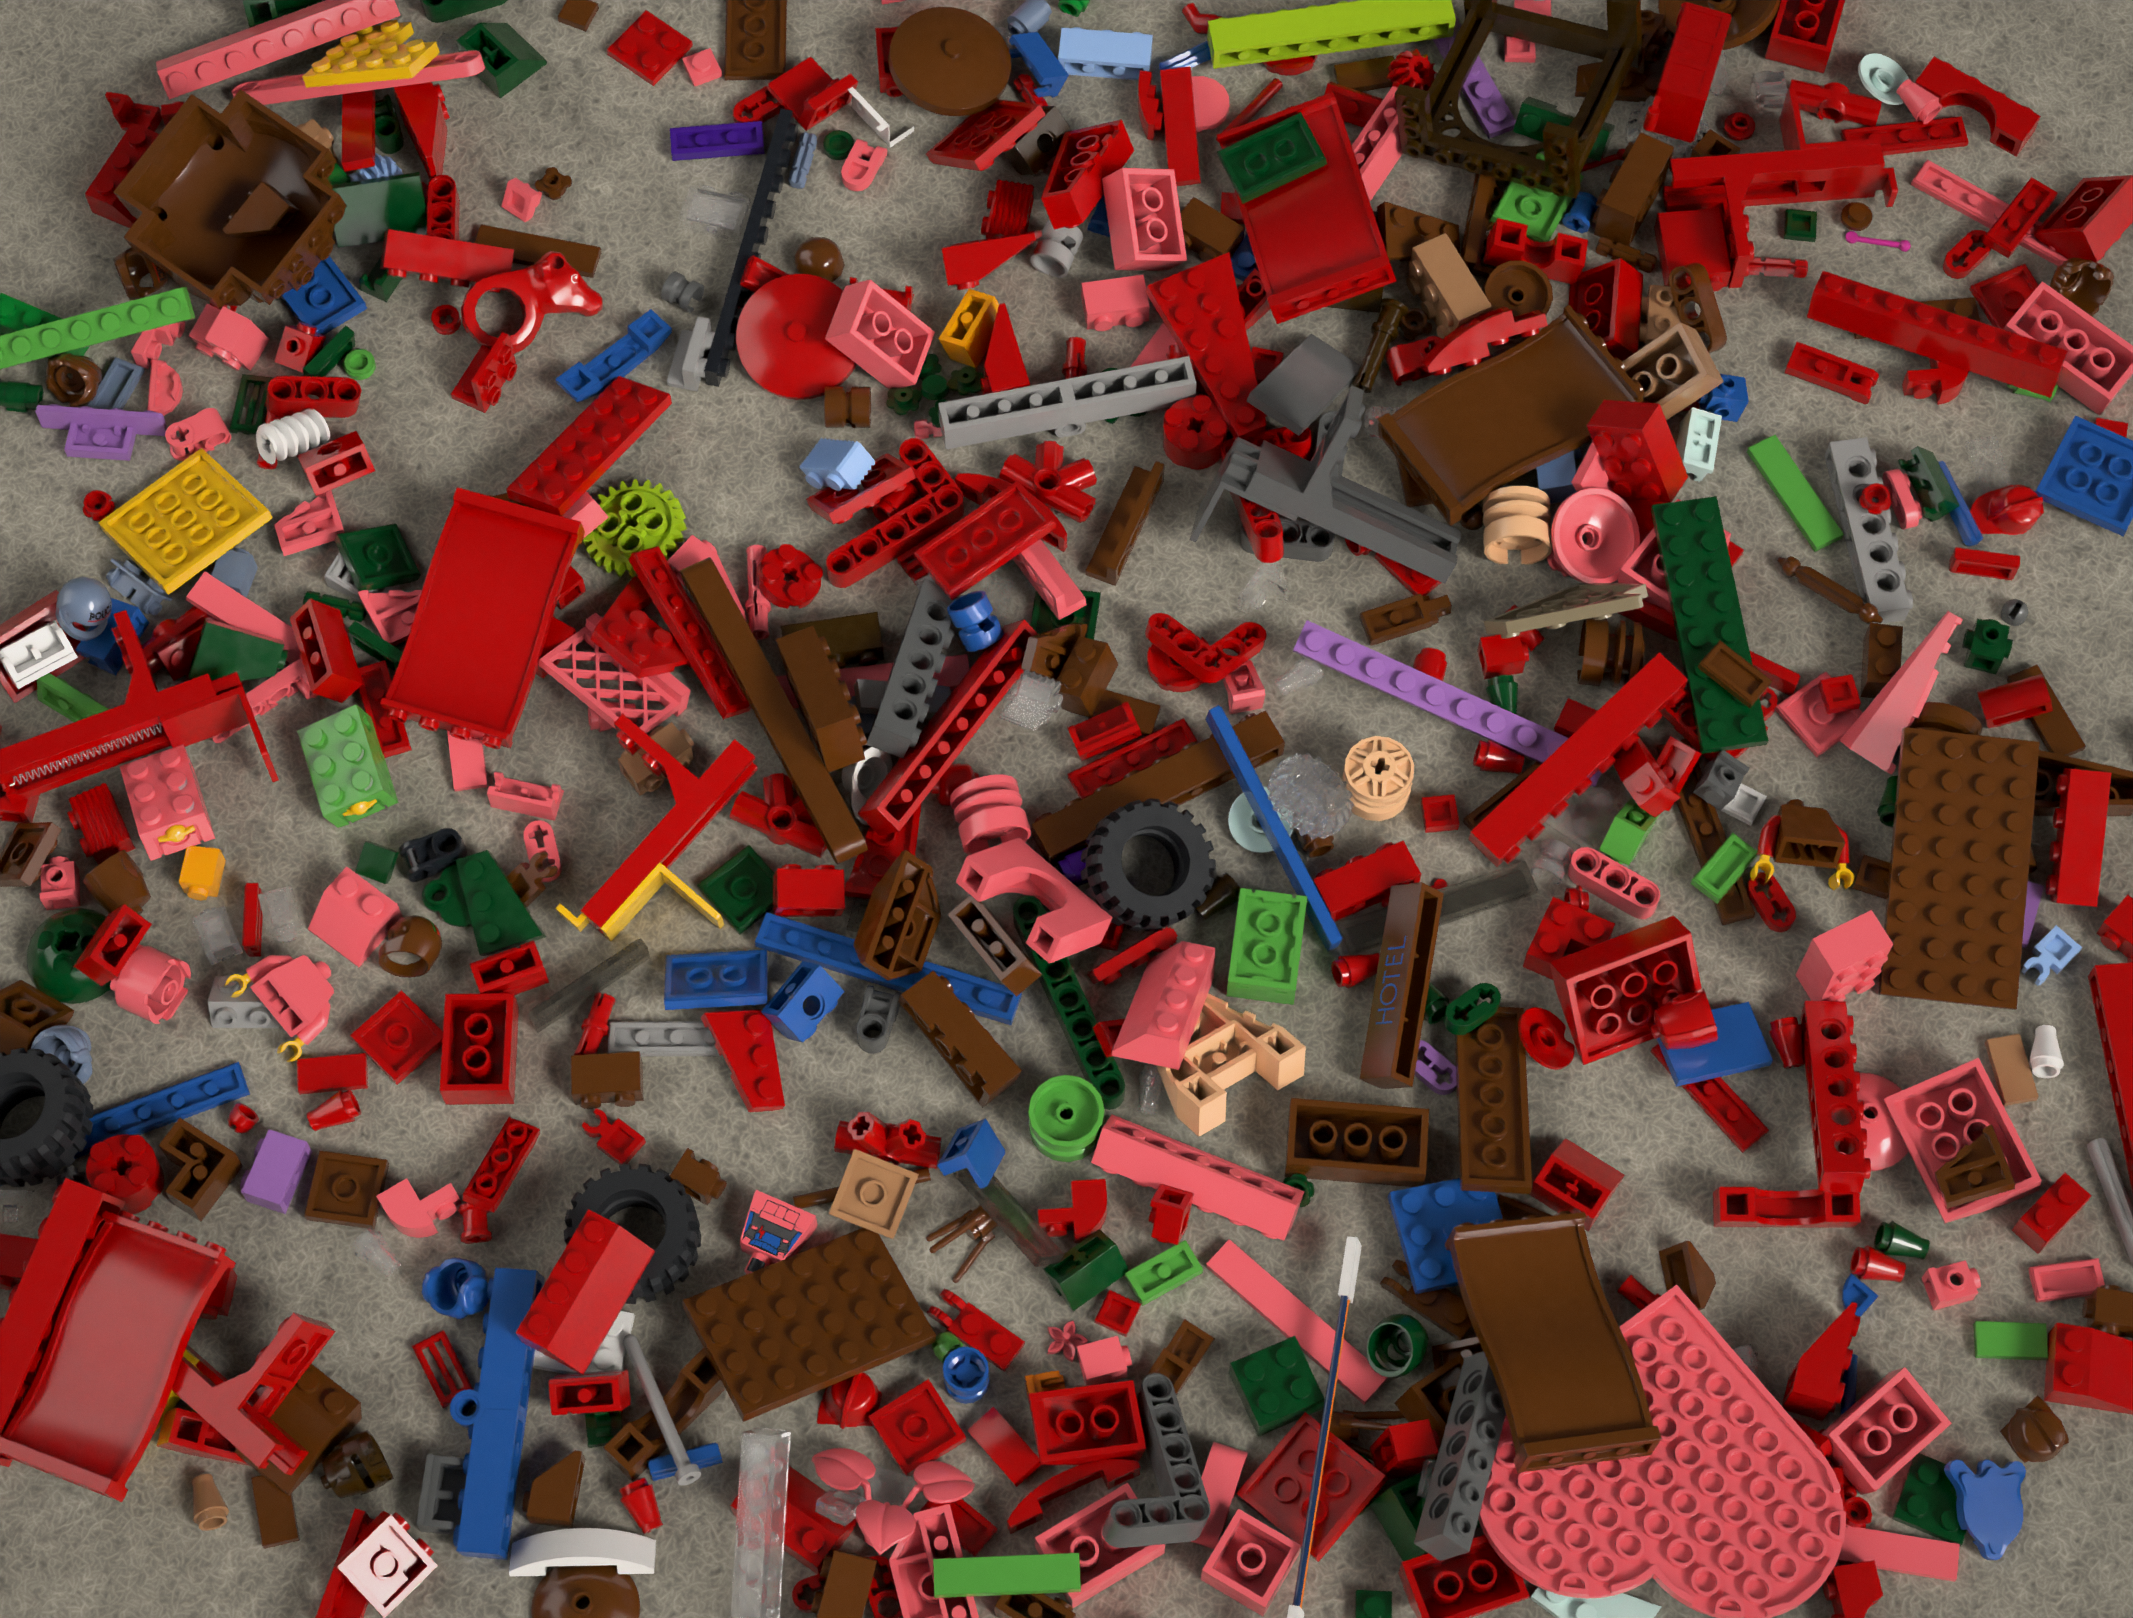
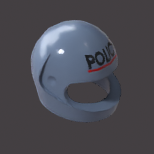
M83 576L66 582L57 596L56 618L61 628L72 638L81 641L94 639L104 631L112 611L111 597L105 585L97 579ZM72 622L86 626H98L91 631H81L76 629Z

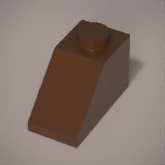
M573 1451L534 1479L531 1491H525L522 1512L526 1513V1517L531 1524L573 1529L586 1460L582 1451Z

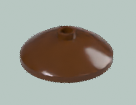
M617 1565L554 1566L546 1573V1576L542 1578L536 1588L532 1600L531 1615L532 1618H639L640 1598L629 1574H618ZM582 1598L590 1600L589 1606L585 1609L577 1608V1602Z

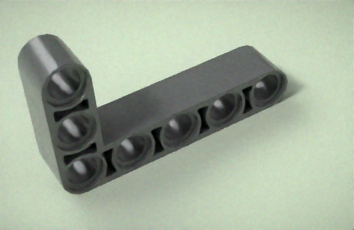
M1328 411L1321 416L1316 450L1338 411ZM1344 459L1340 465L1338 464L1339 475L1341 476L1343 471ZM1279 518L1283 528V537L1293 539L1291 542L1283 541L1284 555L1282 558L1322 562L1332 555L1335 533L1309 521H1293L1291 519ZM1242 524L1240 544L1247 553L1254 554ZM1323 541L1326 544L1318 546L1315 545L1313 542Z
M1160 1373L1148 1374L1144 1378L1136 1397L1145 1444L1161 1497L1121 1500L1112 1506L1103 1526L1102 1536L1109 1545L1116 1548L1194 1541L1200 1537L1211 1513L1210 1504L1173 1384L1165 1375Z

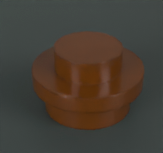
M1860 202L1847 204L1841 212L1843 225L1853 231H1862L1868 228L1873 217L1870 208Z

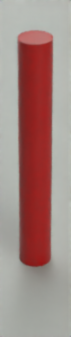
M1274 78L1222 132L1247 124L1283 87L1282 82Z

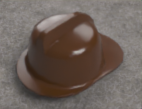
M2038 1395L2024 1408L2016 1409V1414L2010 1419V1422L2000 1430L2011 1448L2024 1463L2028 1461L2045 1462L2053 1459L2061 1451L2063 1445L2069 1443V1438L2062 1421Z

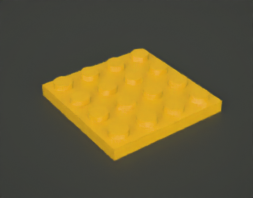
M200 448L98 522L103 532L169 595L273 517L260 501L203 448Z

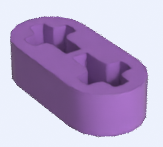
M1420 1040L1418 1052L1420 1050L1425 1052L1423 1059L1429 1065L1427 1066L1421 1060H1417L1414 1076L1437 1094L1447 1095L1452 1093L1457 1087L1456 1067L1430 1044ZM1434 1068L1442 1075L1446 1072L1450 1073L1449 1081L1451 1084L1443 1082L1441 1085L1438 1084V1075L1432 1069Z

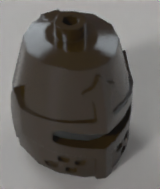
M368 1430L351 1436L334 1447L335 1450L322 1461L325 1475L320 1477L321 1482L326 1490L331 1488L339 1498L367 1494L394 1479L379 1444ZM363 1463L368 1475L364 1479H362L356 1469V1464Z

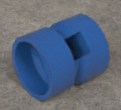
M974 591L954 600L947 607L954 626L961 628L958 634L966 651L982 650L996 643L1004 635L997 616L991 614L993 607L985 591Z
M960 1347L950 1352L945 1358L943 1375L948 1395L956 1402L964 1404L974 1403L982 1399L987 1393L990 1384L988 1362L984 1354L975 1348Z

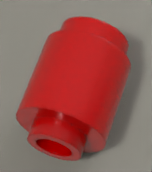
M1423 648L1420 654L1416 655L1413 668L1443 681L1447 668L1446 655L1435 648Z

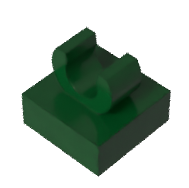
M621 1411L585 1413L589 1448L605 1446L623 1428Z

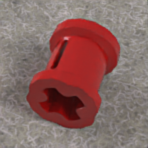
M470 1203L459 1206V1213L463 1215L464 1232L460 1235L462 1243L473 1244L491 1241L492 1233L488 1231L487 1213L490 1211Z

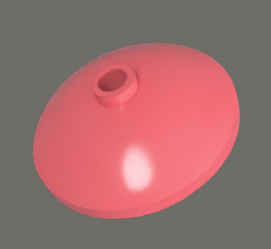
M1588 488L1573 493L1561 503L1552 522L1551 542L1558 563L1569 576L1584 584L1612 583L1619 579L1620 569L1639 547L1640 533L1633 511L1620 496L1606 489ZM1583 534L1587 537L1586 544L1582 540Z
M1860 1073V1090L1857 1092L1858 1100H1863L1864 1111L1870 1110L1875 1115V1118L1870 1119L1864 1114L1863 1120L1860 1121L1861 1128L1867 1130V1148L1864 1149V1157L1870 1158L1871 1171L1883 1170L1901 1161L1909 1152L1883 1101L1884 1098L1898 1093L1902 1089L1892 1081L1879 1075Z

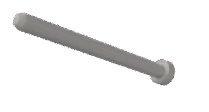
M628 1334L624 1337L623 1344L678 1470L675 1473V1478L679 1485H689L701 1477V1471L697 1464H691L637 1338L632 1334Z

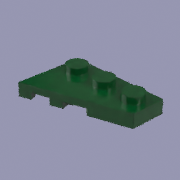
M485 850L456 860L479 955L486 956L546 937L490 851Z

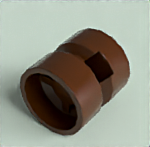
M825 387V427L844 428L846 423H850L853 428H871V388L852 387L850 392H846L844 387Z

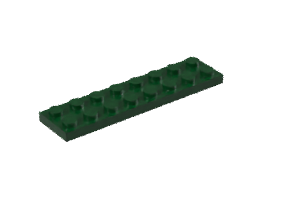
M1717 496L1652 505L1651 514L1684 674L1688 679L1687 688L1700 751L1702 754L1721 750L1727 751L1767 745L1769 740L1760 698L1751 708H1748L1698 668L1699 663L1719 640L1752 665Z

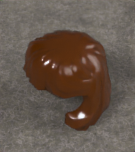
M2070 258L2054 271L2050 287L2093 317L2099 311V305H2103L2104 301L2108 298L2113 285L2114 274L2109 268L2100 263L2081 258Z

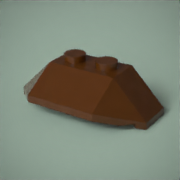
M906 850L900 853L873 889L853 943L860 963L888 981L922 971L941 917L937 891L932 877H934L932 867Z

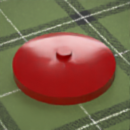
M791 274L771 280L760 287L749 298L739 316L736 344L740 360L755 383L776 396L794 400H805L825 395V387H839L848 379L857 364L825 339L843 293L841 288L819 276Z

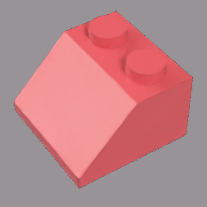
M346 866L323 892L308 930L359 968L387 937L392 925L402 919L403 916L396 902Z

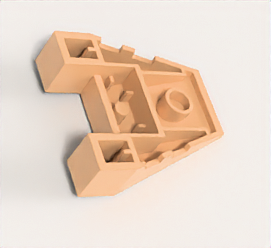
M1208 993L1179 1070L1156 1066L1176 1117L1199 1137L1225 1122L1227 1092L1224 1089L1255 1071L1277 1090L1304 1076L1306 1046L1285 1028L1275 1023L1270 1027L1257 1021L1255 1014L1246 1010L1243 1014L1228 1007V1002Z

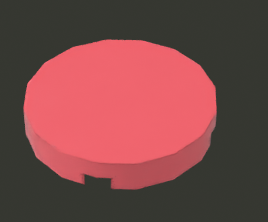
M1193 76L1197 132L1215 129L1226 120L1229 113V95L1224 86L1216 80L1205 76Z

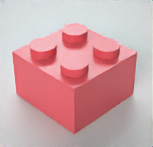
M1238 1509L1203 1567L1201 1580L1259 1615L1264 1616L1298 1558L1301 1545Z

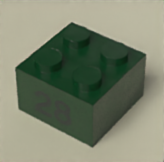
M1295 1336L1230 1363L1229 1375L1258 1437L1299 1420L1305 1412L1311 1415L1323 1409L1324 1396Z

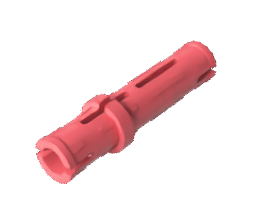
M751 545L746 549L748 600L745 602V610L749 613V628L756 640H762L769 637L768 613L771 611V602L762 595L758 587L760 581L758 576L756 577V570L763 557L767 554V549L762 545Z

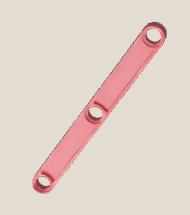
M477 50L437 55L419 73L409 79L306 88L302 78L304 74L244 82L235 86L231 93L234 98L241 89L261 104L267 105L470 77L482 72L485 69L481 53Z

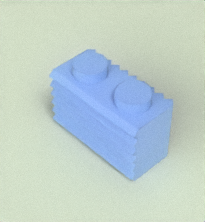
M821 438L800 465V469L806 475V481L814 488L821 489L822 486H826L836 491H840L842 488L857 489V485L861 484V480H864V475H868V470H871V465H875V460L858 441L851 442L848 440L847 442L846 440L839 441L838 439Z

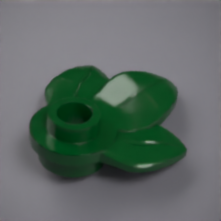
M457 864L449 866L443 871L439 880H433L424 887L422 901L428 910L440 913L445 923L456 927H467L472 925L458 867ZM438 892L445 894V898L441 901L433 899V896Z

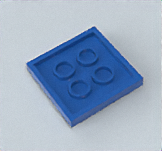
M2075 416L2035 492L2038 497L2043 498L2044 502L2124 537L2133 519V441Z
M1460 1178L1392 1191L1387 1196L1415 1294L1459 1286L1451 1251H1447L1445 1243L1454 1227L1466 1222L1475 1225L1503 1219L1495 1192L1461 1191Z

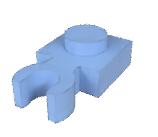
M2056 925L2034 947L2032 953L2037 957L2028 959L2021 972L2025 974L2030 968H2036L2039 970L2040 975L2035 984L2037 986L2041 985L2048 977L2050 968L2058 974L2080 952L2082 947Z

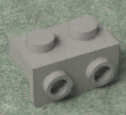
M697 316L693 331H681L667 378L668 386L698 391L701 377H705L704 369L715 332L711 329L709 318Z
M231 975L215 976L208 998L210 1020L213 1028H279L280 1023L250 988L254 984L253 981L247 984L241 996L233 998L231 995L241 990V985L236 981H232L224 986Z

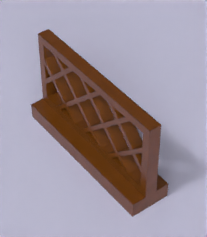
M1475 173L1460 256L1471 274L1488 278L1495 268L1492 269L1480 265L1481 258L1485 256V249L1483 250V247H1486V232L1491 230L1494 225L1492 222L1488 224V220L1491 219L1494 213L1491 210V206L1500 202L1505 192H1502L1496 184V178Z

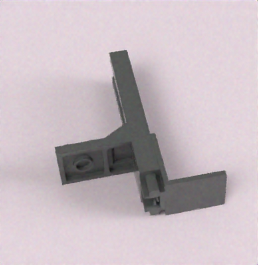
M1352 385L1311 461L1263 440L1259 447L1236 437L1231 450L1229 449L1199 505L1190 540L1193 542L1197 541L1223 490L1226 489L1293 521H1296L1297 517L1303 518L1445 584L1457 564V544L1460 541L1462 531L1339 475L1338 464L1342 463L1347 453L1348 446L1346 444L1349 437L1355 439L1361 428L1362 421L1360 418L1366 406L1362 404L1364 391Z

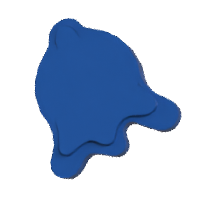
M1986 1459L1978 1462L1977 1471L1974 1474L1963 1461H1949L1945 1465L1944 1471L1956 1491L1957 1520L1961 1529H1967L1975 1539L1973 1543L1978 1547L1984 1559H2000L2004 1555L2006 1547L2015 1539L2022 1527L2023 1504L2020 1488L2026 1475L2025 1466L2019 1461L2008 1462L2000 1468L1991 1460Z

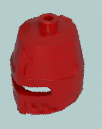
M1704 988L1675 996L1674 999L1654 1010L1655 1025L1650 1026L1653 1038H1660L1667 1050L1695 1048L1718 1040L1717 1027Z

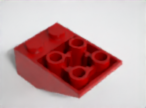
M1852 1302L1800 1357L1788 1377L1782 1407L1786 1411L1821 1421L1824 1420L1828 1412L1834 1413L1837 1403L1840 1404L1845 1389V1383L1840 1382L1843 1377L1844 1370H1848L1853 1350L1847 1347H1849L1852 1337L1856 1336L1861 1317L1855 1315L1858 1303Z

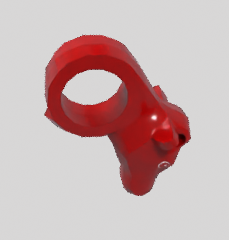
M550 251L535 264L527 268L493 274L476 282L465 294L461 306V316L466 332L478 344L492 349L498 338L488 335L480 328L476 320L475 308L478 299L485 292L499 289L510 292L518 299L523 314L520 328L513 335L509 336L513 353L515 354L524 350L532 343L541 327L545 314L575 312L591 317L602 310L603 298L598 292L587 285L578 271L567 262L560 252Z

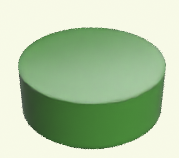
M355 349L345 356L343 367L350 378L364 380L374 373L376 362L369 351Z

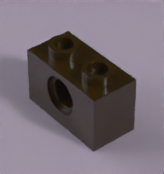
M1041 106L1046 115L1037 122V127L1019 137L1015 141L1016 144L1013 148L1003 152L1019 174L1036 176L1042 173L1048 167L1047 162L1057 155L1064 133L1072 131L1056 106ZM1038 138H1039V140H1040V146H1039V148H1038V145H1037V140H1038Z

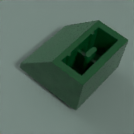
M479 23L456 40L459 52L477 50L481 53L485 69L476 74V76L499 98H502L547 64L546 59L508 23Z

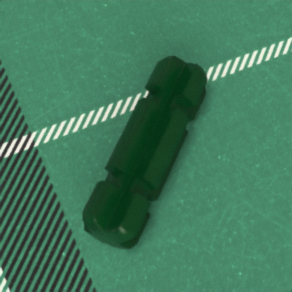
M307 591L303 599V605L311 598L339 609L342 618L350 616V620L362 622L367 614L362 602L353 601L349 603V599L327 594L320 596V593L314 591Z

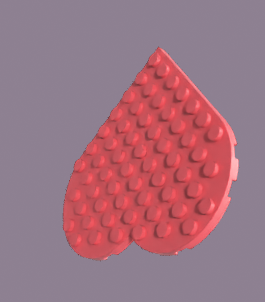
M1675 1285L1620 1326L1641 1379L1653 1426H1658L1662 1437L1651 1455L1517 1473L1513 1461L1516 1455L1508 1418L1507 1415L1505 1416L1478 1520L1490 1545L1507 1566L1525 1580L1544 1590L1574 1598H1603L1630 1591L1653 1578L1673 1598L1685 1606L1715 1618H1772L1784 1614L1808 1600L1823 1585L1836 1565L1845 1537L1846 1511L1843 1509L1840 1495L1841 1487L1832 1467L1822 1452L1815 1447L1816 1445L1678 1285Z

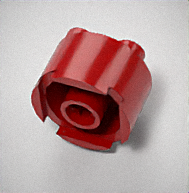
M1201 394L1195 397L1184 398L1174 403L1165 412L1163 422V448L1167 457L1176 465L1194 470L1208 468L1219 461L1221 458V445L1227 439V422L1215 403L1208 396Z
M129 1134L112 1136L94 1144L90 1150V1156L86 1165V1175L91 1187L125 1201L123 1211L131 1214L142 1212L152 1205V1201L158 1193L159 1195L161 1194L165 1181L164 1172L154 1150L142 1136Z

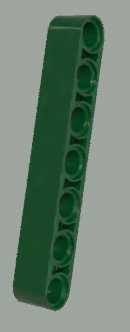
M1029 895L1022 896L1017 899L1013 907V922L1029 959L1042 973L1039 977L1040 983L1085 1080L1093 1084L1101 1095L1104 1109H1116L1124 1101V1078L1114 1057H1106L1093 1030L1097 1020L1068 958L1065 957L1049 964L1026 944L1037 917L1047 913L1038 898ZM1029 911L1037 916L1031 920H1025L1020 915ZM1051 969H1059L1063 972V975L1053 978L1048 976L1047 972ZM1065 998H1072L1077 1003L1072 1007H1065L1060 1002ZM1079 1027H1086L1090 1030V1034L1078 1036L1073 1031ZM1097 1056L1102 1058L1104 1063L1099 1066H1093L1087 1060ZM1105 1086H1113L1118 1092L1115 1095L1108 1096L1103 1094L1101 1089Z

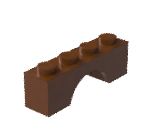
M704 1348L680 1370L677 1380L663 1397L679 1435L725 1390ZM651 1409L641 1418L628 1422L603 1448L608 1459L634 1482L649 1467L648 1461L657 1458L668 1445Z

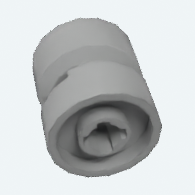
M1048 220L1042 231V237L1037 242L1030 259L1033 267L1039 272L1050 274L1057 278L1067 276L1074 260V255H1076L1083 239L1081 230L1078 227L1070 229L1064 227L1054 230L1051 221Z

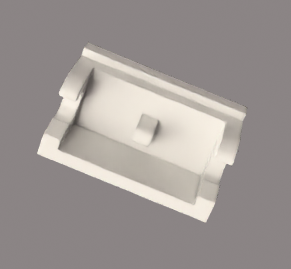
M55 620L0 649V661L12 683L18 689L78 658L62 628H59Z

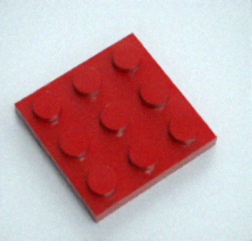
M998 99L987 109L971 114L931 148L926 155L933 164L984 171L993 165L994 159L998 155L1013 148L1016 144L1015 141L1019 137L1035 129L1038 125L1037 122L1046 114L1039 104Z
M1306 1412L1236 1493L1242 1501L1285 1536L1300 1544L1301 1549L1321 1424ZM1330 1431L1310 1556L1317 1562L1323 1558L1388 1480L1386 1475Z

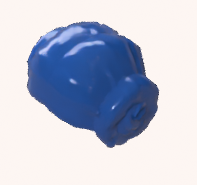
M456 1257L447 1259L440 1266L433 1267L425 1274V1279L422 1283L423 1298L426 1302L430 1303L437 1313L445 1316L463 1319L469 1315L483 1311V1308L489 1301L486 1271L477 1262Z

